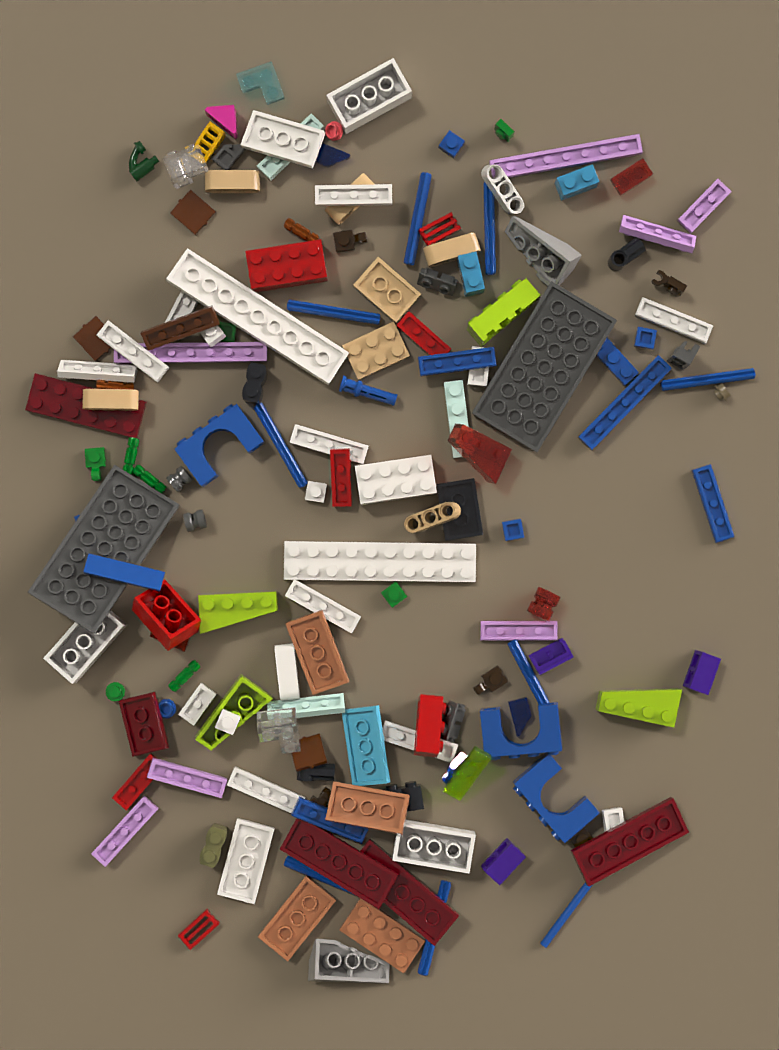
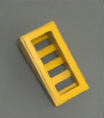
M209 121L188 155L205 166L226 137L225 132ZM213 131L218 136L215 137L212 134H210V132ZM208 137L213 141V144L209 143L205 139ZM202 143L209 148L208 151L201 147ZM199 150L205 154L204 158L196 153V151Z

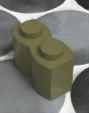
M217 823L211 826L206 835V845L200 854V864L212 868L216 866L222 855V846L228 836V827Z

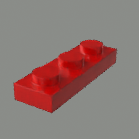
M410 311L396 325L397 328L428 355L449 353L452 350Z
M350 448L330 449L332 507L352 506Z
M152 753L148 755L112 797L125 810L134 803L154 780L147 778L152 758H156Z

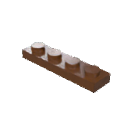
M213 305L141 331L140 334L149 351L217 326L220 322Z

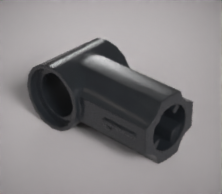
M636 237L619 250L614 251L608 259L609 268L613 271H619L644 253L646 249L642 241ZM614 257H619L622 260V264L615 263Z
M325 763L314 766L313 769L308 768L298 771L297 780L334 781L335 764Z

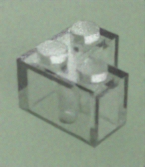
M195 144L188 145L180 152L172 151L163 158L175 189L193 183L192 177L209 171L199 144L196 146Z
M296 708L257 712V731L260 742L279 740L282 754L301 752Z

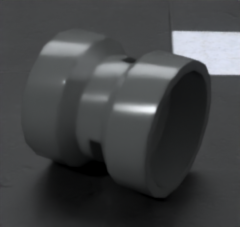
M182 466L176 469V473L166 477L177 492L183 489L185 483L189 484L193 481Z
M202 509L192 514H183L188 532L194 531L195 528H207Z

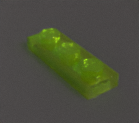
M474 746L445 785L444 792L460 801L490 762L491 755Z

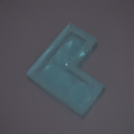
M272 61L236 74L243 94L261 88L267 105L285 99Z

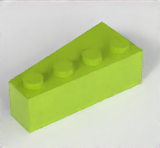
M527 278L523 281L520 279L511 286L513 289L508 293L503 292L497 298L498 301L493 305L490 303L482 310L483 313L478 317H473L468 322L467 331L480 347L485 345L540 298L541 295Z
M277 592L198 595L199 618L201 619L200 634L278 611Z
M240 674L198 731L195 740L209 750H213L230 735L215 728L222 709L241 716L236 727L237 729L264 705L269 703L273 699L272 695L243 674Z
M682 689L599 691L595 710L674 728Z

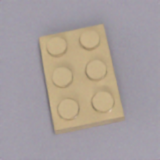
M379 257L375 259L353 285L355 289L395 323L403 317L421 296L419 291Z
M394 321L342 345L343 349L349 352L347 358L358 381L410 357Z

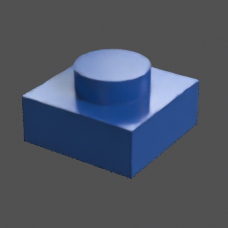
M449 130L438 148L454 158L464 145L465 140Z
M637 327L634 347L653 350L657 330Z
M521 519L502 522L505 541L524 538Z

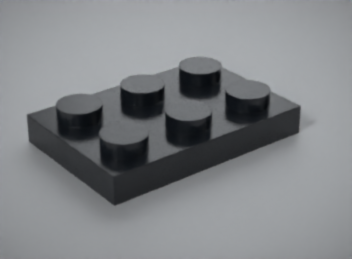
M475 479L436 484L439 504L455 502L461 508L458 518L443 523L445 541L483 535ZM448 506L447 514L451 516L453 509L451 506Z

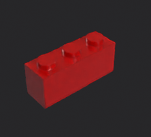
M420 694L418 698L414 755L437 758L439 752L443 750V741L440 740V735L444 733L445 722L442 721V714L446 712V703H443V696Z

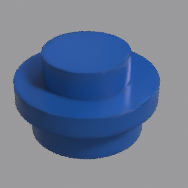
M163 699L158 703L161 717L170 718L176 713V705L172 700Z

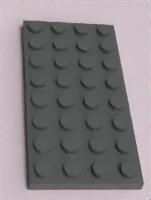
M551 281L472 414L533 451L538 452L617 320Z
M114 465L29 589L28 594L95 634L128 584L84 574L83 571L88 554L140 566L180 505Z

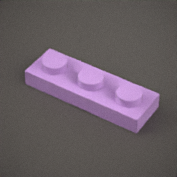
M717 179L677 221L691 234L732 191Z

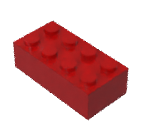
M321 239L245 251L251 290L254 292L328 281Z

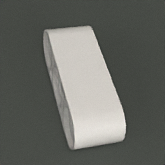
M486 165L482 169L481 176L503 210L509 214L522 212L524 202L503 169L499 165ZM491 168L495 170V177L493 179L489 176ZM502 184L506 187L503 195L500 193V186ZM512 200L516 202V208L514 210L510 208V203Z
M293 643L275 645L280 700L300 699Z

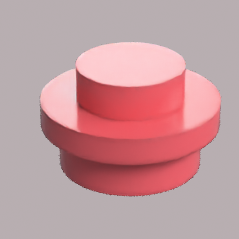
M337 121L327 124L325 128L326 136L332 141L339 140L343 134L342 125Z

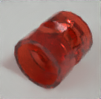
M538 587L534 595L535 601H531L527 611L546 621H550L554 613L552 608L557 606L561 597Z

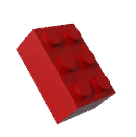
M163 580L160 592L148 589L134 598L132 611L167 651L198 633L201 619L166 580Z

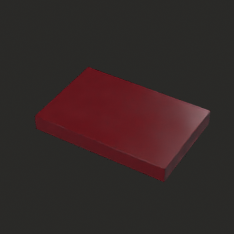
M155 692L119 700L132 757L169 748Z

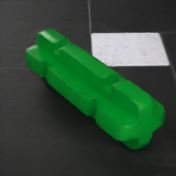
M130 437L127 444L129 448L126 449L124 459L125 465H123L122 470L132 475L139 439Z
M137 465L133 469V473L138 477L140 476V479L146 484L155 488L158 492L164 493L167 488L166 485L159 482L151 473L145 471V468Z
M192 660L188 667H185L175 677L176 680L170 682L168 687L173 692H176L181 687L180 685H183L193 675V672H196L201 667L196 660Z

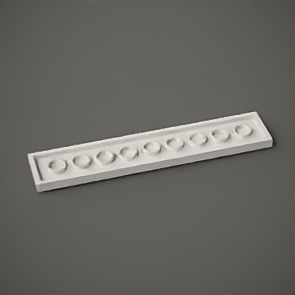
M188 248L166 278L168 283L205 307L213 305L216 314L327 385L330 384L349 352Z
M284 541V580L476 582V544Z

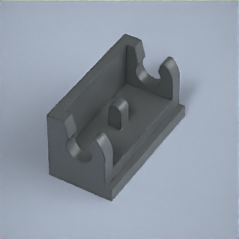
M685 341L674 350L673 354L668 357L667 362L684 370L691 365L700 346L695 344L691 350L688 349L687 351L684 349L687 345V341Z

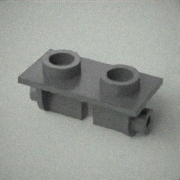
M427 267L426 269H421L417 281L418 285L453 296L458 282L454 276L442 273L441 278H437L438 271Z
M449 700L443 719L445 728L444 733L440 735L441 739L454 742L458 738L461 726L456 725L455 722L463 721L466 711L464 709L465 705Z

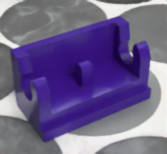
M563 638L528 655L538 675L574 658Z
M695 650L683 686L709 695L721 659Z
M506 838L481 867L497 884L501 885L526 856Z

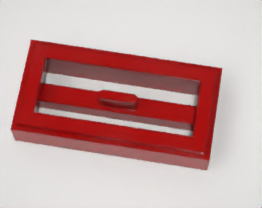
M450 212L420 228L418 232L428 246L456 233L461 227L457 225L456 219L453 218V214ZM449 219L450 222H448V223H446V224H444V225H442V226L436 228L435 230H433V231H431V232H429V233H427V234L424 233V232L428 231L429 229H431V228H433V227H435V226H437V225H439V224H441V223H443V222H445L446 220ZM450 226H453V229L437 236L436 238L430 241L428 240L429 237L437 234L438 232Z
M206 909L179 933L178 937L191 950L216 928L220 922ZM205 916L208 917L188 937H184V935L190 929H192L201 919H203ZM211 921L213 924L190 944L189 940Z

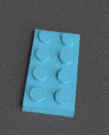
M379 705L345 709V713H342L352 785L365 786L390 783Z

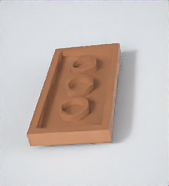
M323 610L285 623L312 695L349 682Z
M333 781L325 820L402 835L410 796Z
M306 875L264 927L258 938L285 960L289 961L335 903L336 898Z
M361 898L340 927L341 932L402 973H405L425 942L424 938Z

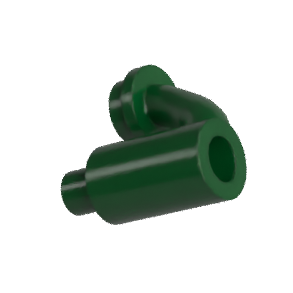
M140 141L134 142L135 148L129 159V172L136 182L154 170V165L159 162L154 155L150 159L145 158L139 164L136 163L139 153L143 155V152L146 151Z

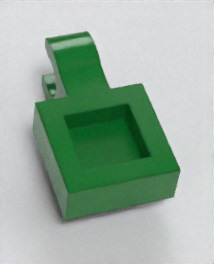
M104 447L85 449L86 468H92L91 479L93 481H102L101 467H106Z

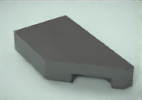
M241 144L223 145L212 158V161L223 170H230L247 149L242 148Z

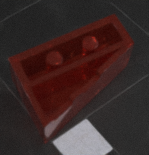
M455 423L448 438V442L471 463L472 467L487 482L497 483L510 455L511 448L464 424Z

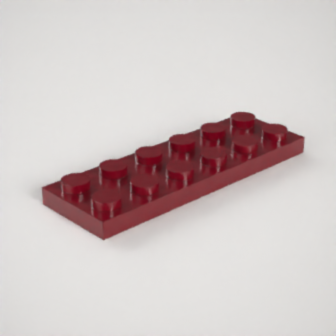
M34 374L25 408L26 411L127 437L138 438L146 401L139 400L138 410L136 411L82 409L83 389L95 388Z
M669 797L570 851L586 885L591 886L684 836L689 831L674 798Z
M296 818L280 847L281 851L377 909L381 908L399 875L323 828Z
M369 839L360 851L399 874L384 903L435 946L456 921L459 914L400 863L392 861V857L373 840Z

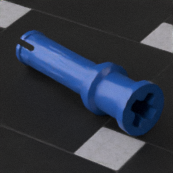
M344 375L339 388V392H348L354 394V397L361 395L392 406L395 405L398 395L364 385L362 381L359 380L357 382L348 379Z

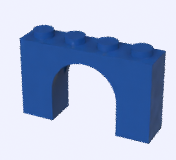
M237 404L227 406L223 410L224 413L222 415L212 417L207 421L209 423L204 428L198 427L192 432L193 436L189 439L183 438L176 444L175 451L202 487H205L218 477V474L207 461L204 453L205 443L213 433L218 431L233 433L249 454L265 443Z
M558 702L538 704L540 731L532 741L522 744L511 741L504 734L500 707L482 708L480 710L484 757H489V760L501 759V756L519 758L521 754H528V757L539 756V753L546 752L547 755L559 754V751H562Z
M546 752L513 781L515 784L513 789L520 797L522 795L528 800L526 804L533 812L537 810L541 815L538 818L545 827L549 824L553 829L551 834L555 839L566 843L600 812L586 796L565 812H551L543 806L541 802L542 787L562 769L551 755H547Z

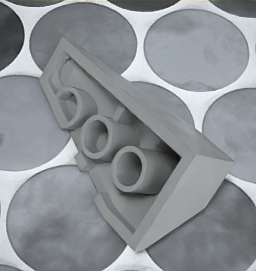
M512 216L505 230V233L516 248L521 250L526 256L527 263L532 265L537 271V277L547 286L551 281L560 286L575 269L582 256L567 243L516 216Z
M315 939L309 959L308 981L389 983V963L372 955L362 953L353 947L343 945L336 940Z

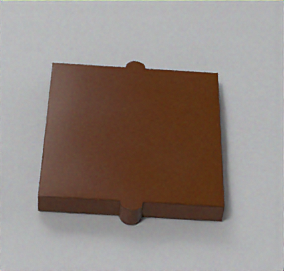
M190 190L182 200H178L179 203L170 214L196 235L204 225H207V221L216 211Z
M97 316L86 325L83 324V328L73 336L94 361H97L105 353H109L111 346L96 336L104 326Z
M320 733L309 737L304 736L302 739L289 742L296 772L308 768L313 769L314 766L327 763Z

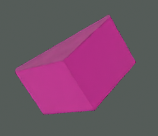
M234 105L207 107L205 109L206 115L236 140L238 132Z

